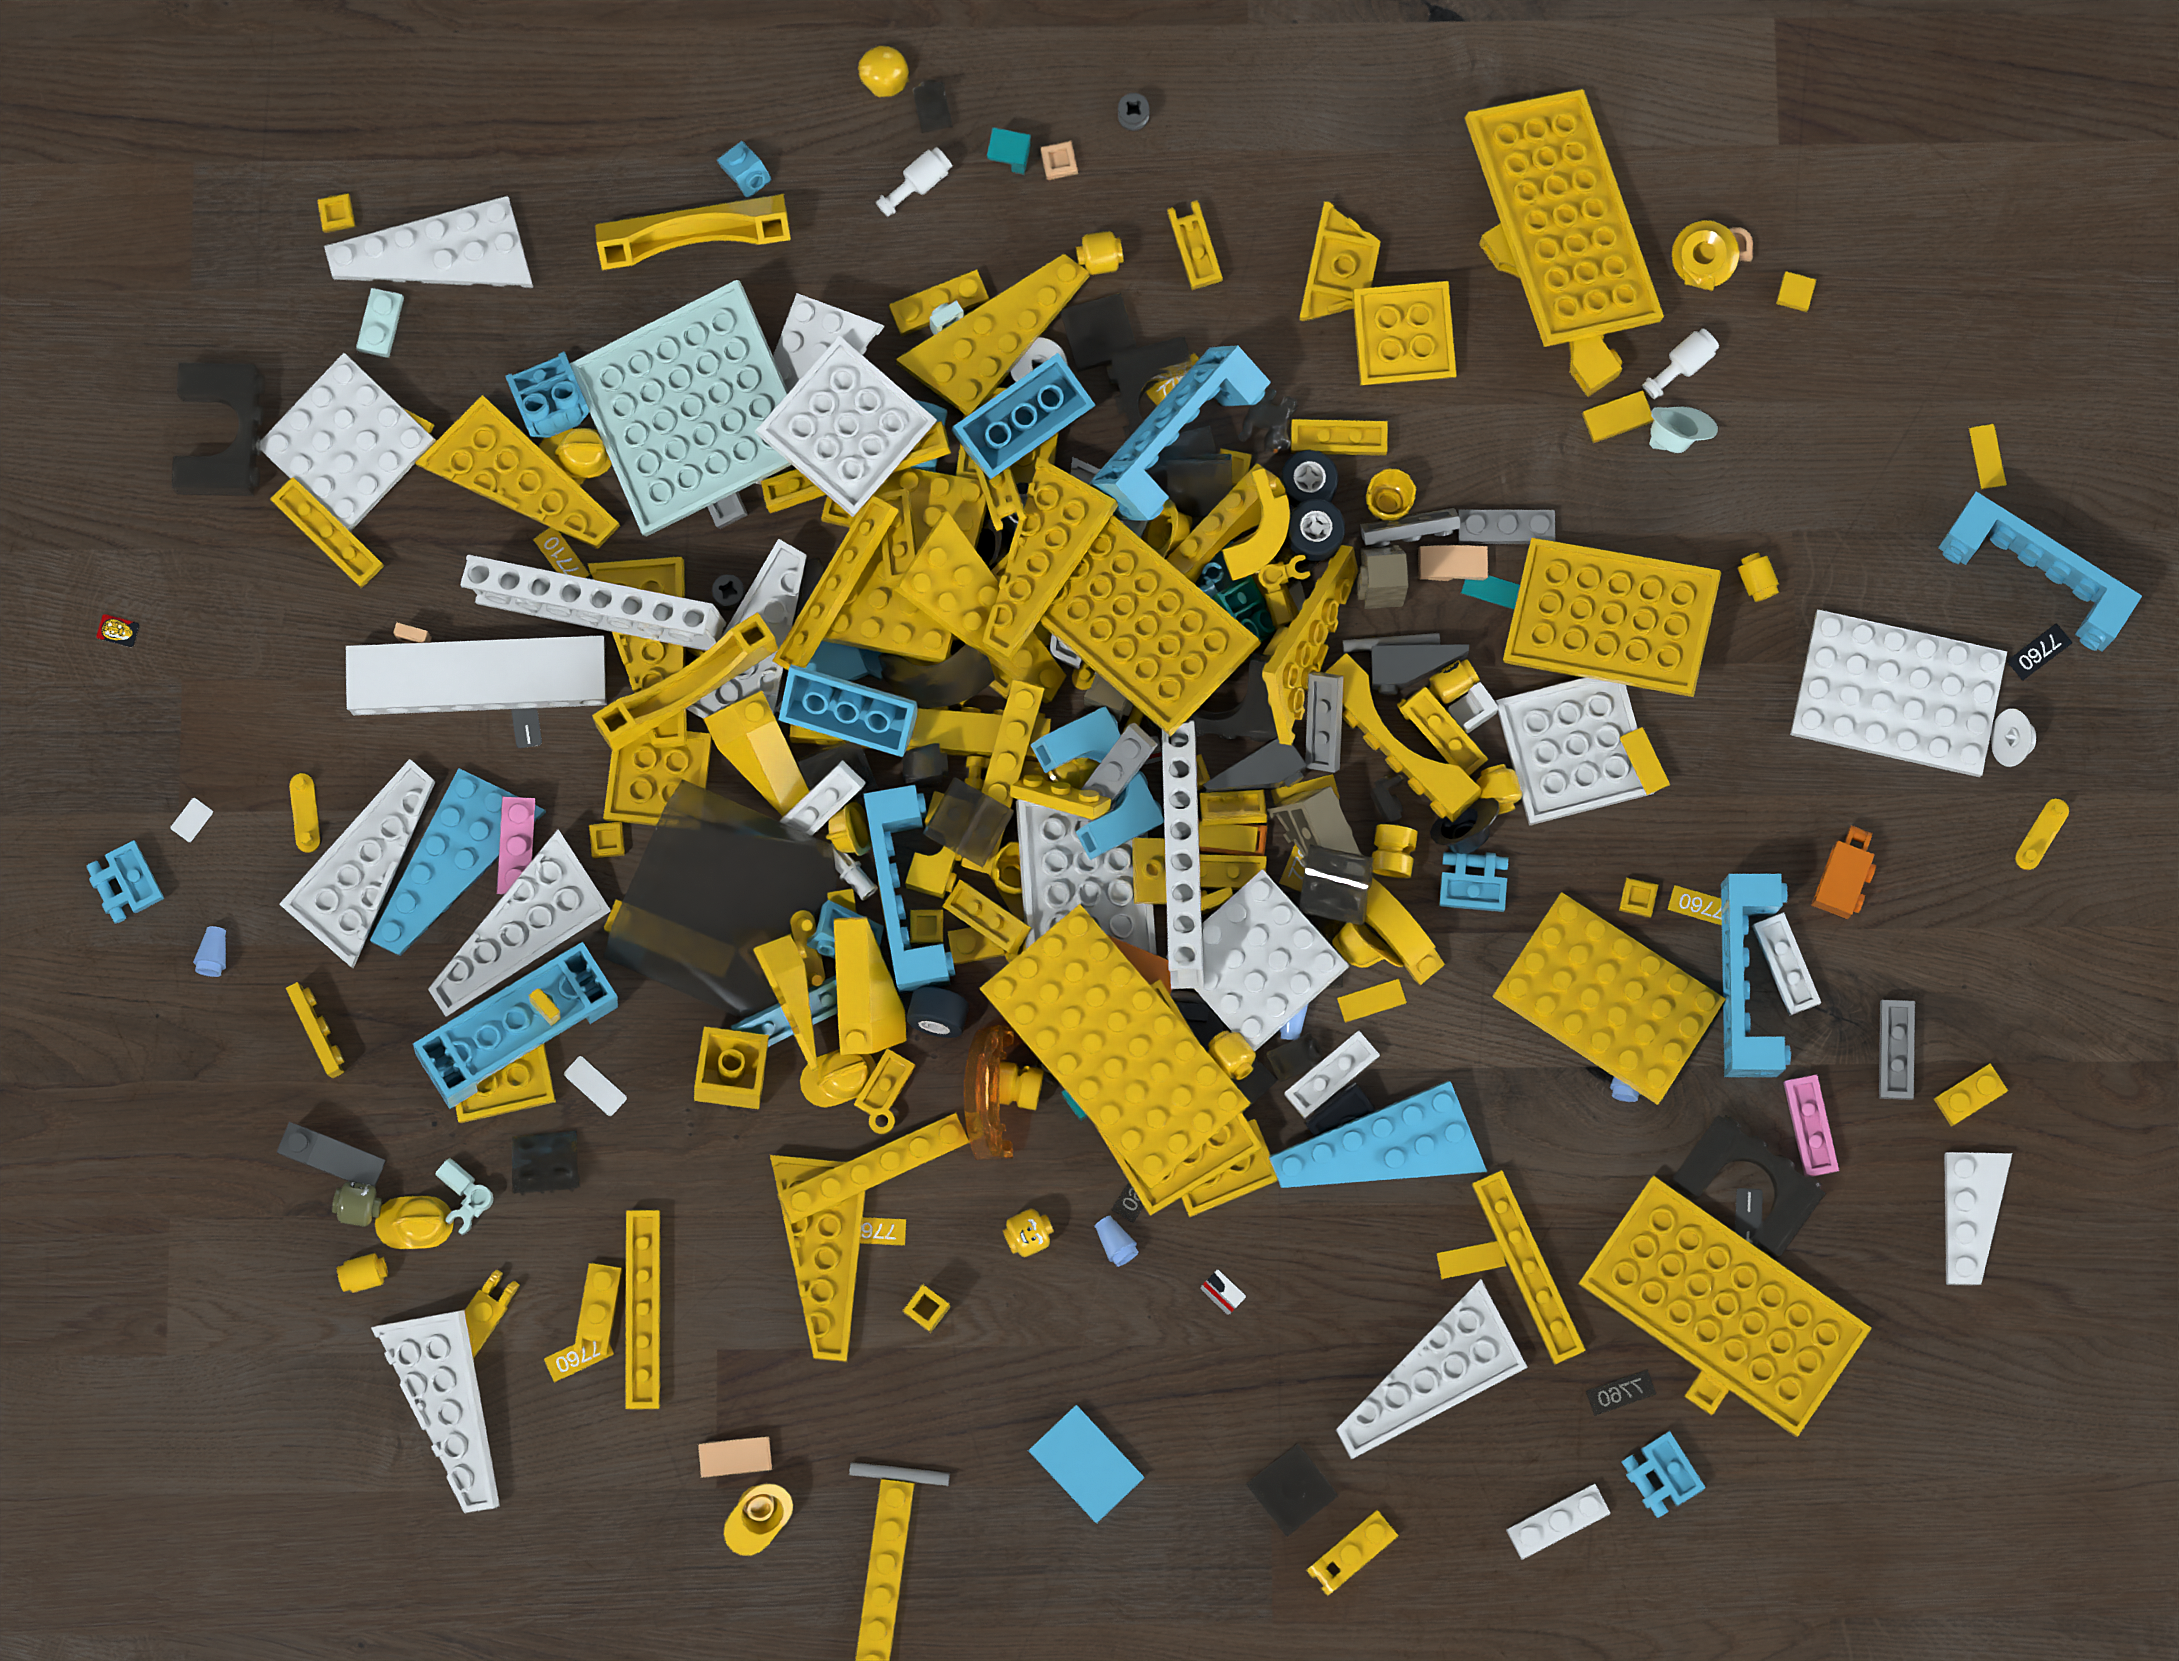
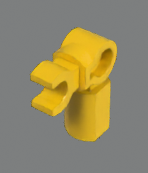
M1305 555L1294 556L1289 564L1285 565L1283 561L1267 564L1258 572L1260 584L1266 587L1268 594L1264 596L1273 626L1294 620L1286 589H1281L1280 585L1288 583V578L1290 577L1305 579L1310 576L1309 571L1298 573L1295 570V564L1298 561L1305 560Z

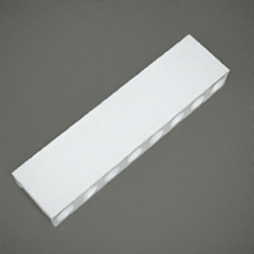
M467 555L466 557L467 563L460 584L461 587L474 590L477 594L475 603L479 605L708 651L720 640L723 627L726 625L725 620L711 603Z
M604 636L346 646L347 710L353 715L607 705L605 678L606 644Z
M1189 721V723H1183L1171 735V744L1169 743V735L1162 729L1168 960L1171 989H1204L1196 737L1194 721Z

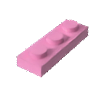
M502 796L497 894H505L532 861L535 798Z
M1812 1075L1783 1082L1805 1178L1838 1172L1839 1168L1818 1076Z

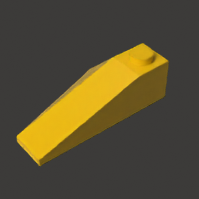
M763 691L704 718L717 749L782 817L809 793Z
M867 917L834 918L840 1055L872 1054L905 1042L907 1039L905 1007L898 996L890 971L888 972Z
M787 935L760 945L753 950L811 1070L814 1071L818 1069L806 967L802 960L808 957L800 939L793 941L791 935Z

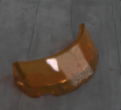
M993 1025L977 1030L967 1057L964 1078V1109L968 1137L975 1160L1013 1159V1143L1002 1139V1132L1006 1131V1125L999 1123L1000 1060H1006L1007 1053L1003 1052V1047L1014 1044V1029L1002 1025Z

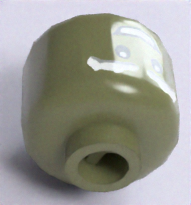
M347 1181L342 1188H336L332 1213L337 1214V1219L341 1223L366 1227L370 1224L372 1217L379 1218L382 1198H376L377 1192L373 1185Z

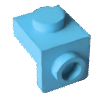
M742 141L717 159L721 168L738 184L742 193L747 198L771 181V177L761 160Z

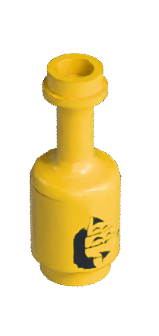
M1468 659L1462 662L1458 660L1432 675L1429 679L1430 688L1428 690L1437 700H1440L1443 704H1448L1467 693L1480 679ZM1403 698L1401 699L1402 701L1397 704V706L1401 711L1402 715L1404 716L1405 720L1407 721L1410 718L1400 707L1406 701Z

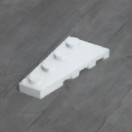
M1945 1153L1946 1285H1981L2012 1153Z

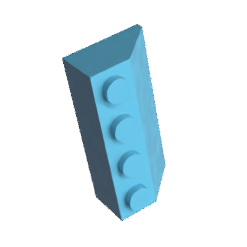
M1057 353L954 425L951 431L969 457L991 480L1093 408L1095 404L1060 354Z
M791 664L779 721L903 757L913 735L918 708L916 701Z

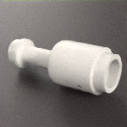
M935 147L932 151L927 150L904 170L905 182L888 197L885 198L881 195L880 199L876 202L877 206L887 217L892 213L895 214V206L912 192H918L921 195L925 194L949 174L948 170L952 167V164L939 148Z
M1704 328L1699 332L1694 331L1670 352L1671 364L1656 378L1651 379L1648 377L1642 386L1647 394L1656 399L1658 396L1663 395L1661 389L1678 374L1682 373L1689 377L1715 356V351L1719 348L1715 338Z

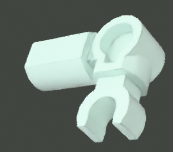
M449 1158L437 1170L436 1176L458 1195H467L461 1202L463 1205L461 1209L450 1212L445 1220L448 1224H451L455 1218L462 1217L464 1225L458 1232L464 1235L471 1229L473 1217L476 1216L478 1218L484 1210L491 1207L493 1194L483 1185H474L475 1178Z

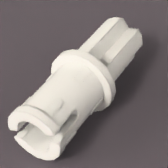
M833 843L826 847L823 852L824 856L841 874L839 878L842 881L846 880L860 896L861 900H866L878 889L877 885L860 868L861 863L859 861L855 862L848 853L839 852Z

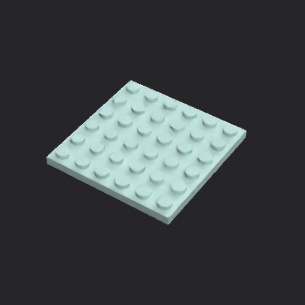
M738 280L570 363L590 414L641 533L644 536H649L792 465L755 433L756 429L789 392L743 286Z

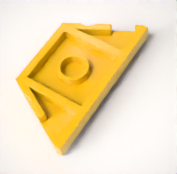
M1324 201L1300 313L1299 320L1301 321L1353 309L1352 290L1371 288L1381 241L1369 232H1364L1359 227V224L1351 218L1347 219L1333 208L1334 205Z

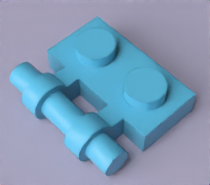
M134 840L105 855L110 867L102 870L98 861H94L86 866L91 875L89 881L94 889H98L104 901L102 907L106 914L111 915L115 924L126 919L122 910L124 905L129 903L132 911L138 913L165 899L137 842ZM114 878L117 879L123 891L116 896L109 884Z
M1443 852L1442 864L1455 865V873L1442 872L1439 906L1498 912L1505 911L1507 878L1494 877L1495 869H1508V857L1496 856V853L1486 852L1485 855ZM1466 866L1484 868V876L1465 874Z
M1670 1431L1641 1449L1648 1460L1639 1466L1633 1454L1621 1461L1628 1471L1626 1476L1631 1483L1635 1482L1644 1496L1643 1503L1647 1509H1652L1657 1518L1668 1512L1662 1499L1670 1495L1675 1505L1678 1506L1706 1488ZM1652 1470L1655 1471L1663 1484V1487L1655 1491L1645 1475Z

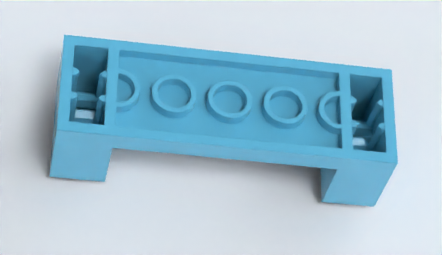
M1239 346L1210 347L1088 485L1117 501L1119 506L1114 513L1121 520H1153L1162 512L1164 508L1162 505L1169 498L1145 471L1158 461L1159 452L1176 441L1179 437L1178 431L1184 424L1190 423L1200 413L1199 407L1205 401L1214 397L1222 406L1254 405L1265 395L1264 389L1271 382Z
M1977 491L1966 504L1938 547L1944 551L1943 555L1949 561L1956 564L1961 562L1966 565L1986 535L1991 537L1990 540L1994 545L2004 550L2009 548L2018 554V559L2030 567L2036 565L2046 572V577L2057 584L2064 583L2074 589L2072 591L2073 594L2081 600L2093 601V607L2075 635L2081 638L2080 642L2084 646L2095 651L2097 649L2103 651L2116 638L2142 597L2139 593Z
M915 785L865 793L864 799L898 991L902 994L914 992V990L920 987L936 988L951 985L949 976L955 975L951 951L945 952L943 944L911 949L907 926L901 927L900 920L906 919L902 896L895 894V888L901 887L896 863L890 864L889 859L890 856H895L891 833L923 828L922 818L927 816L924 794H917Z
M1728 874L1721 883L1723 997L1726 999L1723 1003L1724 1077H1778L1785 1070L1786 1065H1790L1791 1050L1790 1045H1785V1037H1745L1746 1032H1750V1013H1745L1744 1009L1745 1000H1749L1750 997L1749 980H1744L1745 967L1749 966V948H1743L1744 935H1748L1749 929L1748 916H1774L1783 903L1787 902V883H1782L1781 874Z
M581 942L413 1043L415 1055L445 1103L451 1109L478 1092L476 1084L581 1020L586 1018L591 1024L618 1008L617 995L584 943ZM537 988L541 989L560 1010V1020L553 1026L530 1003L529 995Z

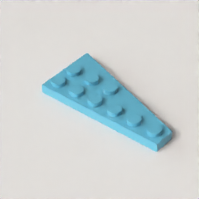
M458 768L370 941L401 956L442 913H445L452 906V903L464 891L466 892L499 859L502 796H518ZM536 805L534 822L546 813L544 809Z
M1449 1080L1268 1156L1282 1188L1487 1172Z

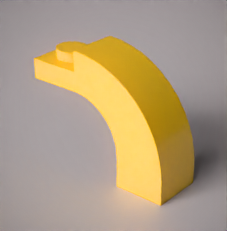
M1264 468L1250 472L1262 511L1261 521L1257 530L1246 541L1221 549L1232 581L1251 575L1266 566L1279 552L1287 535L1290 520L1287 495L1284 494L1274 498L1272 492L1277 491V486L1272 472L1266 473Z
M1369 875L1345 895L1359 917L1387 942L1419 985H1422L1445 965L1435 951V945L1415 919L1373 877Z

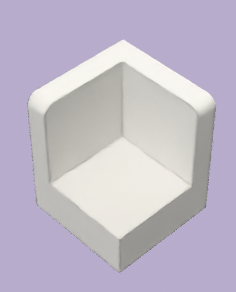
M1479 682L1469 689L1466 696L1449 706L1448 712L1465 733L1468 734L1496 715L1499 707L1482 683Z

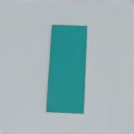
M1488 575V578L1485 580L1465 579L1461 593L1515 610L1520 585Z

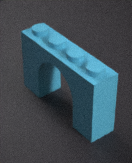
M1105 706L1042 736L1033 742L1031 747L1044 772L1047 773L1078 758H1089L1101 763L1121 735L1118 731V723L1115 717L1108 712ZM1138 771L1117 798L1112 810L1108 814L1086 824L1075 832L1087 856L1092 860L1164 823L1163 811L1160 804L1153 799L1148 789L1145 775Z

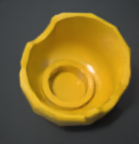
M878 45L867 51L859 61V76L863 84L875 96H893L902 91L908 82V66L903 56L893 47Z
M1384 469L1375 474L1371 479L1367 489L1366 504H1368V509L1376 517L1382 520H1398L1408 514L1413 506L1416 487L1411 477L1400 469Z
M1019 842L1008 843L1000 849L992 862V878L995 880V884L1001 890L1010 894H1022Z

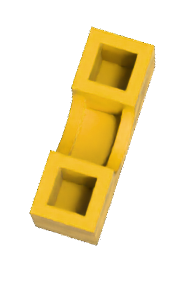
M934 791L925 819V825L927 828L942 833L945 837V845L939 853L932 856L915 852L905 882L906 888L944 899L946 891L952 892L957 874L952 873L955 862L962 861L967 844L962 842L965 830H971L975 812H972V802Z

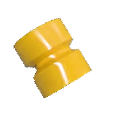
M1377 825L1374 845L1378 847V850L1372 853L1370 871L1388 877L1410 878L1414 859L1409 854L1415 851L1418 832L1403 826Z
M999 1060L994 1078L991 1102L1009 1105L1012 1101H1015L1020 1108L1036 1111L1044 1069L1025 1066L1020 1070L1016 1063Z

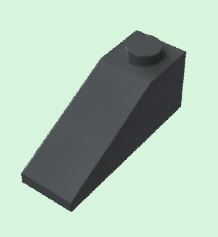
M1469 644L1372 646L1370 651L1371 690H1378V693L1381 695L1397 694L1398 690H1403L1441 671L1452 663L1466 658L1469 652Z
M1279 738L1204 783L1203 790L1205 793L1274 789L1284 784L1287 787H1291L1304 778L1302 773L1306 771L1307 765L1293 743L1292 745L1280 744Z
M291 1122L288 1123L277 1153L286 1158L338 1178L369 1184L374 1187L377 1185L386 1162L382 1158Z

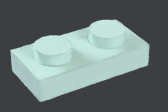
M371 288L356 346L358 352L389 358L404 300L402 294Z

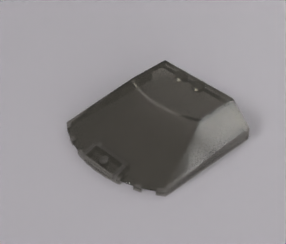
M682 779L664 807L612 924L603 958L742 1019L759 1013L779 1002L753 949L787 935H791L793 939L790 921L793 914L799 910H806L814 916L817 929L822 905L828 901L827 893L836 891L837 887L833 846Z

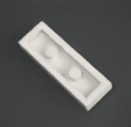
M842 760L783 816L778 824L797 843L803 845L861 790L866 782Z
M1781 913L1755 923L1752 927L1789 1016L1820 1005V998L1785 914Z
M1357 1031L1289 1088L1284 1095L1302 1117L1306 1119L1379 1058L1380 1055L1362 1033Z
M1593 1484L1508 1528L1506 1531L1522 1560L1611 1513L1598 1488Z

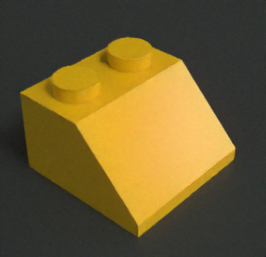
M704 1027L694 1086V1101L759 1109L769 1035Z

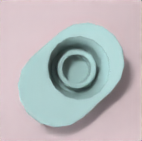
M1655 407L1651 411L1654 421L1650 431L1652 436L1650 446L1654 449L1682 453L1694 441L1711 439L1718 433V426L1715 421L1707 414L1694 408Z

